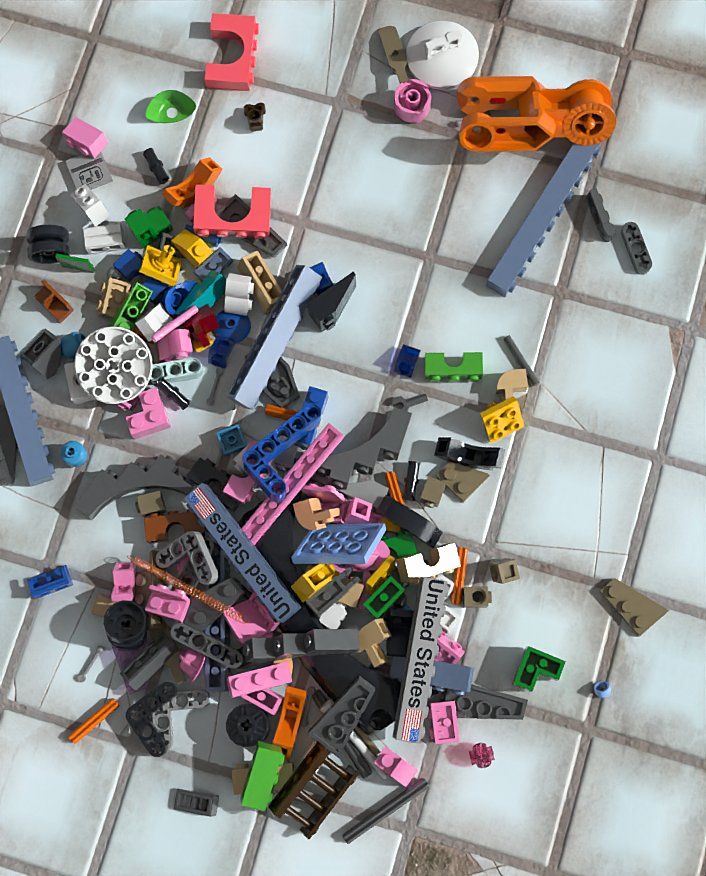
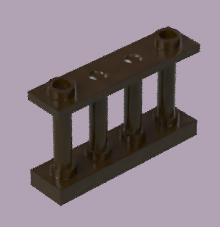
M317 741L284 784L271 804L268 805V808L278 818H281L286 813L301 824L300 831L307 839H310L312 835L317 833L319 826L359 775L352 766L348 765L346 769H343L328 757L330 751L319 741ZM321 764L326 765L340 776L333 786L316 774ZM308 781H313L327 792L321 802L303 790ZM296 797H299L315 809L308 819L290 807Z

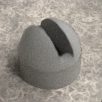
M111 266L107 271V278L120 280L123 277L114 266Z

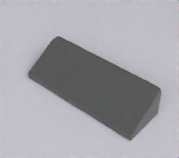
M162 632L119 674L134 690H138L179 650V647Z

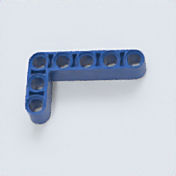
M313 403L304 407L243 455L245 471L274 502H280L285 498L286 484L268 463L320 424L322 411L317 404ZM310 413H315L317 417L312 418L308 415ZM298 424L301 425L302 428L295 429L293 426ZM285 436L287 437V439L285 441H281L278 439V437ZM268 447L271 448L272 451L266 453L263 451V449ZM250 459L257 461L255 464L247 463ZM266 473L269 475V477L263 479L260 477V475ZM274 488L282 489L280 493H274L272 490Z

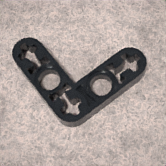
M172 682L161 683L129 707L125 713L126 720L153 757L165 755L168 745L149 716L177 695V687ZM165 686L172 687L171 695L165 694L161 698L164 701L161 702L160 697L155 693L158 691V694H162L165 691ZM150 697H154L157 701L153 709L148 708L146 705V701ZM143 707V709L148 712L147 714H145L144 711L139 713L138 720L131 719V716L133 715V710L139 711ZM146 725L152 729L149 737H144L141 733L142 728ZM155 735L157 736V739H154L156 744H162V747L160 748L162 751L161 753L158 751L154 752L153 749H155V745L153 744V742H150L149 744L147 743V741L153 739Z

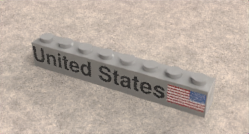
M421 576L419 578L392 735L396 740L420 744V740L425 735L423 722L424 718L428 716L429 708L426 705L427 699L431 697L432 693L430 681L435 675L434 657L437 658L439 646L437 645V640L442 634L440 622L441 617H444L446 606L443 605L444 598L449 593V586L445 580Z

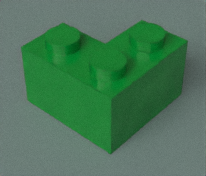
M160 206L149 209L145 215L141 209L134 210L124 218L142 249L161 238L163 233L168 234L174 230Z
M527 646L512 685L532 692L539 674L558 681L566 661Z

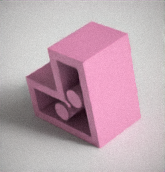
M155 387L141 392L139 398L144 411L126 417L130 433L135 440L171 428L159 390Z

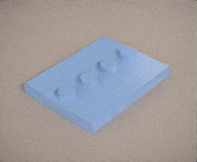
M385 523L326 524L327 528L309 530L291 558L293 564H366L386 531Z

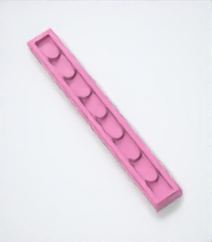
M330 423L327 424L282 479L286 484L285 498L280 502H274L267 497L241 528L254 545L345 437ZM274 488L273 490L274 493L282 491L280 488Z

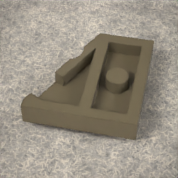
M450 461L436 474V477L440 481L446 482V486L463 503L490 476L488 473Z

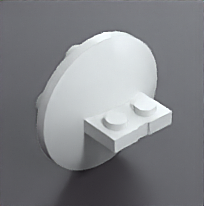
M435 21L419 28L409 40L406 51L407 66L413 77L424 82L429 88L437 90L456 88L463 80L470 78L476 70L479 58L478 46L472 34L463 26L450 21Z
M105 327L94 331L82 341L76 352L74 369L80 386L88 395L100 402L118 404L132 400L145 389L152 374V357L145 342L134 332L121 327Z

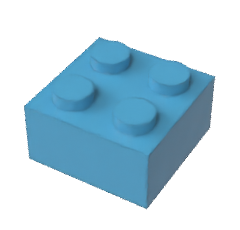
M239 424L216 432L225 456L239 452L247 446Z

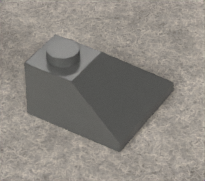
M45 328L22 352L20 357L48 380L57 373L58 368L61 366V340Z

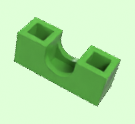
M463 352L462 364L458 367L448 366L444 360V353H425V380H429V382H440V379H448L449 382L460 381L459 379L477 382L479 379H482V352Z

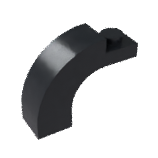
M438 437L434 456L471 468L493 470V468H501L505 449L500 447H479L463 443L452 437Z
M386 495L375 511L384 519L406 530L430 548L435 547L443 534L435 524Z

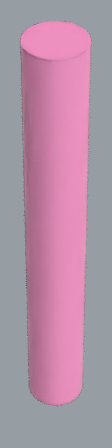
M193 305L152 335L151 339L156 343L197 313L198 308Z

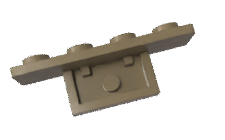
M151 550L149 552L151 567L152 565L153 567L156 566L159 570L164 571L163 573L165 574L166 568H160L156 563V555L159 551ZM152 569L148 572L145 570L136 573L135 603L139 604L144 611L152 593L149 590V586H157V584L166 586V581L149 573L153 571ZM148 613L149 628L165 629L166 622L161 616Z

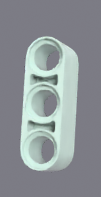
M196 358L152 365L150 380L155 384L159 379L153 378V374L157 371H160V377L163 376L169 383L198 379L203 375L204 368ZM198 365L197 371H190L191 366ZM173 369H180V372L177 375L171 374Z

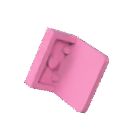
M311 483L302 487L301 491L310 499L319 497L322 512L339 508L341 515L334 517L335 521L330 523H345L349 501L344 498L343 494L337 492L335 487L330 485L319 487Z
M255 591L248 600L230 608V611L233 609V613L236 611L233 618L226 615L227 610L224 611L225 615L223 614L241 645H244V642L251 638H260L273 632L280 623L278 621L275 622L269 616L268 612L270 610L266 605L263 606L256 598L258 595ZM239 612L240 614H239L238 618L235 620V617H236L237 613Z

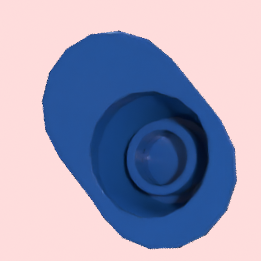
M185 281L174 287H169L164 292L161 303L169 314L177 316L175 314L197 282Z

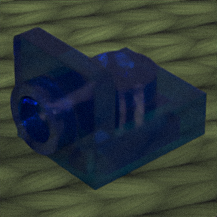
M217 335L209 349L208 363L226 368L227 359L235 346V341Z
M403 344L396 359L394 372L411 378L421 350Z

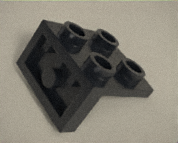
M390 609L386 619V626L392 636L386 639L387 656L406 657L414 610Z

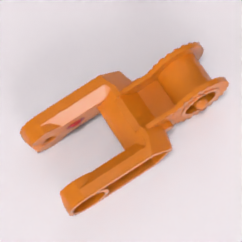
M533 76L470 77L463 80L457 88V100L460 110L468 114L462 119L459 138L462 146L469 151H536L556 137H567L577 145L591 146L609 138L616 127V116L611 108V91L604 83L598 80L584 79L571 84L567 88L547 89ZM472 97H477L478 100H477V101H472L471 98H472ZM487 110H519V117H490L484 114V112ZM475 127H479V128H480L479 131H474L473 129H474Z

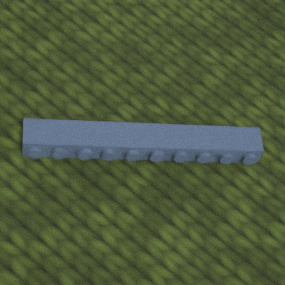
M601 142L591 146H582L575 143L572 145L488 278L487 287L506 297L508 292L512 293L517 285L515 283L518 277L522 278L527 269L525 267L526 263L532 262L536 255L535 249L537 246L541 247L546 239L543 236L547 231L550 233L554 227L555 222L553 220L556 216H561L564 210L563 204L565 201L569 202L574 194L572 192L573 188H578L581 184L583 172L587 173L592 166L590 161L593 157L597 158L602 149L599 147Z

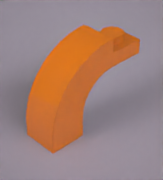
M210 157L201 159L186 180L179 185L164 189L162 195L174 207L179 206L184 209L195 202L196 185H213L223 169Z
M287 686L279 724L272 742L273 745L281 746L282 754L285 755L284 759L290 760L307 693V691Z

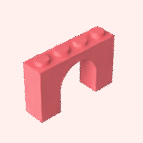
M212 13L210 27L212 39L237 41L244 47V52L239 60L231 64L206 63L204 79L206 87L250 91V84L254 83L252 68H255L256 57L253 55L254 51H257L258 46L255 37L259 35V23H256L255 16Z
M196 185L193 226L195 234L203 237L209 236V234H216L218 237L235 235L237 238L254 236L257 239H264L269 237L271 188L252 187L249 214L243 220L231 223L219 218L215 212V186Z

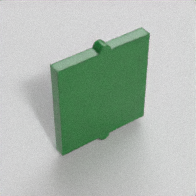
M56 253L57 262L62 267L94 273L93 264L88 259Z

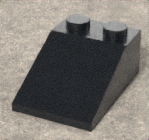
M354 271L307 303L309 316L321 332L324 330L328 331L336 325L356 288V274Z

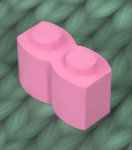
M173 330L156 342L159 362L165 363L186 359L187 355L192 353L189 330Z

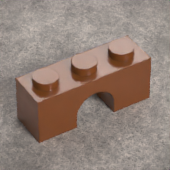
M189 509L183 513L170 511L168 515L160 516L159 513L150 514L149 518H144L146 542L149 544L169 541L168 531L176 524L182 525L185 533L188 531H198L202 536H205L206 529L199 524V517L196 513L193 514Z

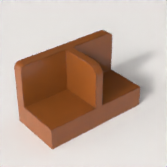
M43 279L41 282L44 287L34 295V298L61 323L74 309Z

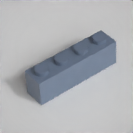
M392 656L389 677L395 678L394 680L401 683L406 657ZM434 660L435 675L430 681V685H433L434 690L445 691V688L453 689L452 693L464 695L465 692L471 691L473 667Z

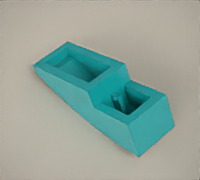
M211 270L201 285L196 283L175 314L180 316L193 305L200 308L209 304L212 307L225 293L226 278L221 273Z

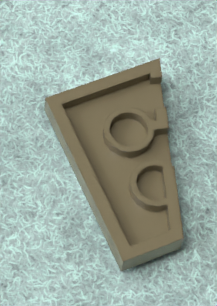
M616 578L599 591L638 636L646 632L669 611Z

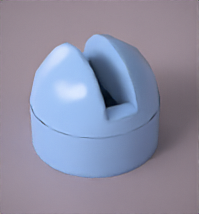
M599 681L594 685L595 694L599 698L604 699V697L610 695L611 688L608 682Z

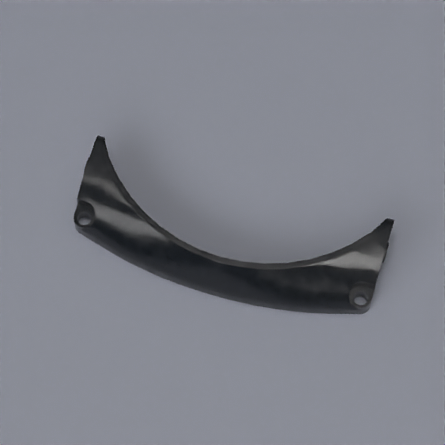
M301 490L254 545L302 607L284 623H279L278 627L282 634L307 633L313 629H324L306 602H302L291 588L299 579L291 557L293 555V524L295 517L293 504L299 501L302 494ZM264 500L258 503L254 509L246 512L241 517V519L238 521V525L241 528L245 525V521H248L250 519V517L255 513V511L264 502ZM350 654L298 657L309 674L334 702L359 676L375 687V692L357 724L365 734L375 735L395 722L401 682L387 678L369 669ZM433 687L430 698L438 694L437 690H434ZM371 721L375 723L376 728L371 725Z

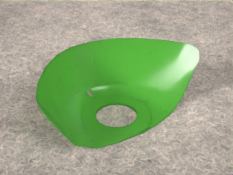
M162 91L149 103L145 117L158 123L178 122L192 115L196 109V103L180 91ZM169 108H176L178 115L174 118H169L167 110Z

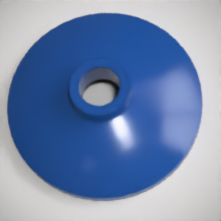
M224 309L216 316L220 327L215 329L214 332L221 341L228 344H236L243 341L249 335L251 322L248 315L226 313ZM230 321L235 322L234 326H229L228 323Z

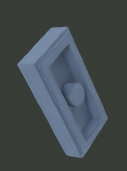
M219 247L193 273L203 282L211 270L222 273L234 261Z

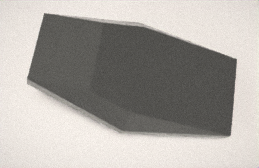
M282 357L279 358L275 371L270 375L266 388L262 390L281 408L300 397L291 368Z

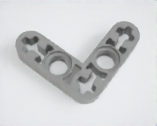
M198 531L186 532L160 550L156 555V563L160 568L173 567L189 556L200 583L214 584L217 581V569L203 536ZM179 544L182 547L180 555L177 553V546ZM200 552L203 555V561L201 563L198 561V554Z
M204 690L177 692V695L163 706V711L167 710V714L156 715V712L152 714L153 724L160 732L168 730L169 734H164L165 740L169 741L167 751L173 746L171 711L206 707L210 702V696ZM169 692V693H162V694H156V695H158L159 697H162V696H164L165 694H168V695L170 696V695H171V692ZM192 693L191 698L199 697V693H202V696L206 697V700L202 702V705H200L198 701H193V706H189V694ZM179 695L186 697V704L182 707L176 704V698ZM154 697L152 699V709L156 706V699ZM160 717H165L168 721V725L163 729L157 725V720ZM154 741L156 750L162 752L160 749L162 745L156 744Z

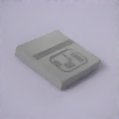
M101 152L95 159L89 155L81 154L65 161L76 189L86 184L92 190L113 181Z

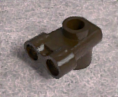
M257 103L256 105L246 104L244 106V115L248 119L251 132L263 130V115L266 113L264 103Z

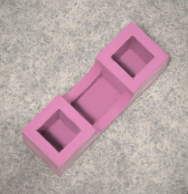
M251 440L246 451H248L257 443ZM264 448V449H263V451L266 452V453H267V452H271V451H270L269 449H267V448ZM250 459L247 461V463L249 464H255L257 462L254 459ZM232 474L223 490V494L245 505L246 501L250 502L255 492L252 490L257 483L250 475L246 478H239Z
M284 662L226 678L232 699L263 689L289 684L292 682L288 663Z

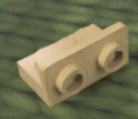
M108 278L105 282H102L100 288L102 297L101 300H98L96 306L97 316L102 317L104 315L113 318L129 294L131 284L113 278Z

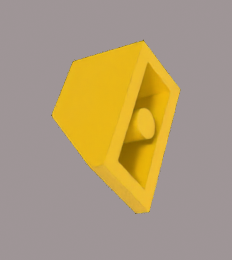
M186 229L171 240L174 246L196 269L213 253L201 238Z
M319 564L303 574L291 588L302 602H305L330 582L333 577L338 576L339 573L332 564Z

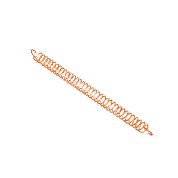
M139 558V559H140V562H139V563H140V566H138V567L143 568V570H146V569H144V567H141L142 565L144 566V564H143V563L141 564L142 561H141V558ZM184 587V590H182V591L185 592V590L187 589V592H186V593H187V594H190V596H193V597H194L195 593L193 592V595H191V593H192L191 590H190V593H188V591H189L188 588H187V587H186V588ZM196 593V599H199V601L203 602L204 598L202 597V600H200V595L199 598H197L198 595ZM205 599V604H208V606H211L212 608L217 609V611L221 612L223 607L220 608V610H218L219 607L217 606V608H215L216 605L214 604V602H211V605H209V600L208 603H206L207 600Z

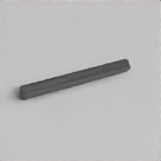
M320 689L316 690L312 695V699L319 709L327 702ZM349 739L344 749L362 778L365 779L372 774V770L360 751Z
M424 778L420 779L342 835L343 839L347 844H350L429 788V784Z

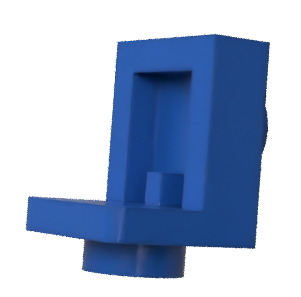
M323 262L309 267L322 276L320 286L315 291L319 296L332 287L333 282Z

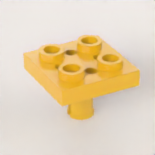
M147 245L139 272L174 287L182 262L181 259L173 256L175 249L170 247V250L167 251L169 245H165L163 250L160 251Z
M514 396L499 404L493 401L492 404L494 406L489 403L487 410L480 413L486 436L490 443L524 427L518 401Z

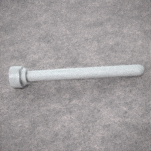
M329 699L319 710L324 714L333 705L334 701ZM352 731L349 739L383 779H387L389 774L374 764L376 757L355 732Z

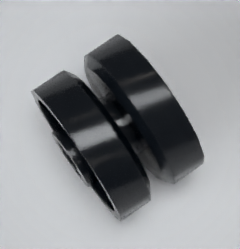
M38 225L27 230L29 260L41 264L59 263L56 259V253L70 256L69 246L67 245L69 235L66 228L58 225Z

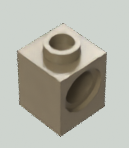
M428 476L420 497V501L423 502L422 505L429 508L438 507L446 482Z
M160 491L137 496L138 502H135L136 510L144 518L149 517L150 514L166 512L163 494Z
M503 558L489 563L493 582L504 584L520 579L515 559Z
M488 586L463 588V608H487L488 603H492V592L488 591ZM473 593H481L483 596L482 602H475L472 598Z

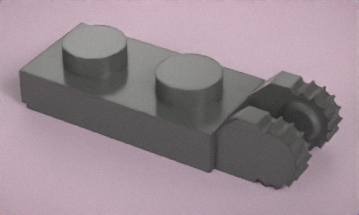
M597 188L591 189L585 199L597 230L602 237L601 239L604 242H609L616 234L615 226L609 222V213L604 209L601 194L598 193Z
M350 567L346 568L338 576L333 577L330 582L305 601L318 618L360 581L357 576L346 586L341 582L342 579L351 573L352 569Z

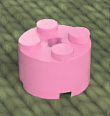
M411 79L408 82H402L397 87L394 96V108L396 115L400 119L409 123H420L429 114L431 93L424 82Z

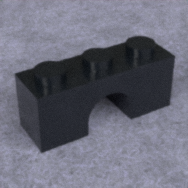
M200 457L186 476L198 486L201 483L206 485L211 482L221 483L222 491L218 499L222 504L235 512L241 503L223 494V490L231 475L223 469L218 471L214 468L216 464L208 458L203 460Z

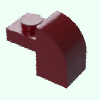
M209 304L198 308V312L185 321V328L189 330L192 340H195L197 343L201 342L204 348L211 345L207 333L220 327Z

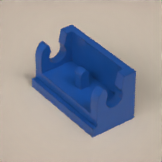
M67 565L27 579L31 596L36 599L73 586Z

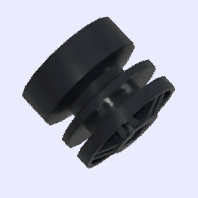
M122 600L114 603L106 611L103 624L108 641L114 647L120 650H132L144 642L148 626L144 610L139 604ZM130 626V630L125 629L123 631V627L128 628Z
M242 704L235 707L229 713L226 720V732L229 738L236 745L242 747L256 746L257 741L263 742L268 737L271 729L270 718L267 712L254 704ZM247 719L253 725L248 731H246V727H243V723H246Z

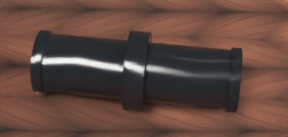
M153 148L146 149L143 152V156L149 164L150 171L155 174L159 184L167 183L170 178L163 168L162 161L157 158Z
M163 376L155 382L154 386L161 390L168 400H172L182 410L188 407L191 401L179 392L178 387L172 386Z
M408 461L407 477L404 478L406 483L403 499L415 501L421 463Z

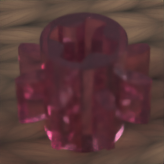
M477 743L469 751L471 764H477L478 768H487L491 765V761L495 760L492 746L487 747L485 743Z

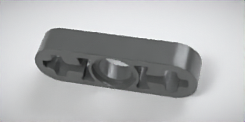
M627 222L621 230V236L632 265L638 274H647L652 267L649 252L638 225L634 222ZM628 228L634 230L632 236L630 233H626ZM639 244L642 250L636 253L632 250L631 246ZM641 260L643 264L647 263L645 269L643 268V266L639 267Z

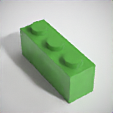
M257 741L240 797L241 806L265 811L266 806L271 804L273 793H271L272 786L277 784L279 777L277 770L279 766L282 767L285 757L282 754L281 746Z

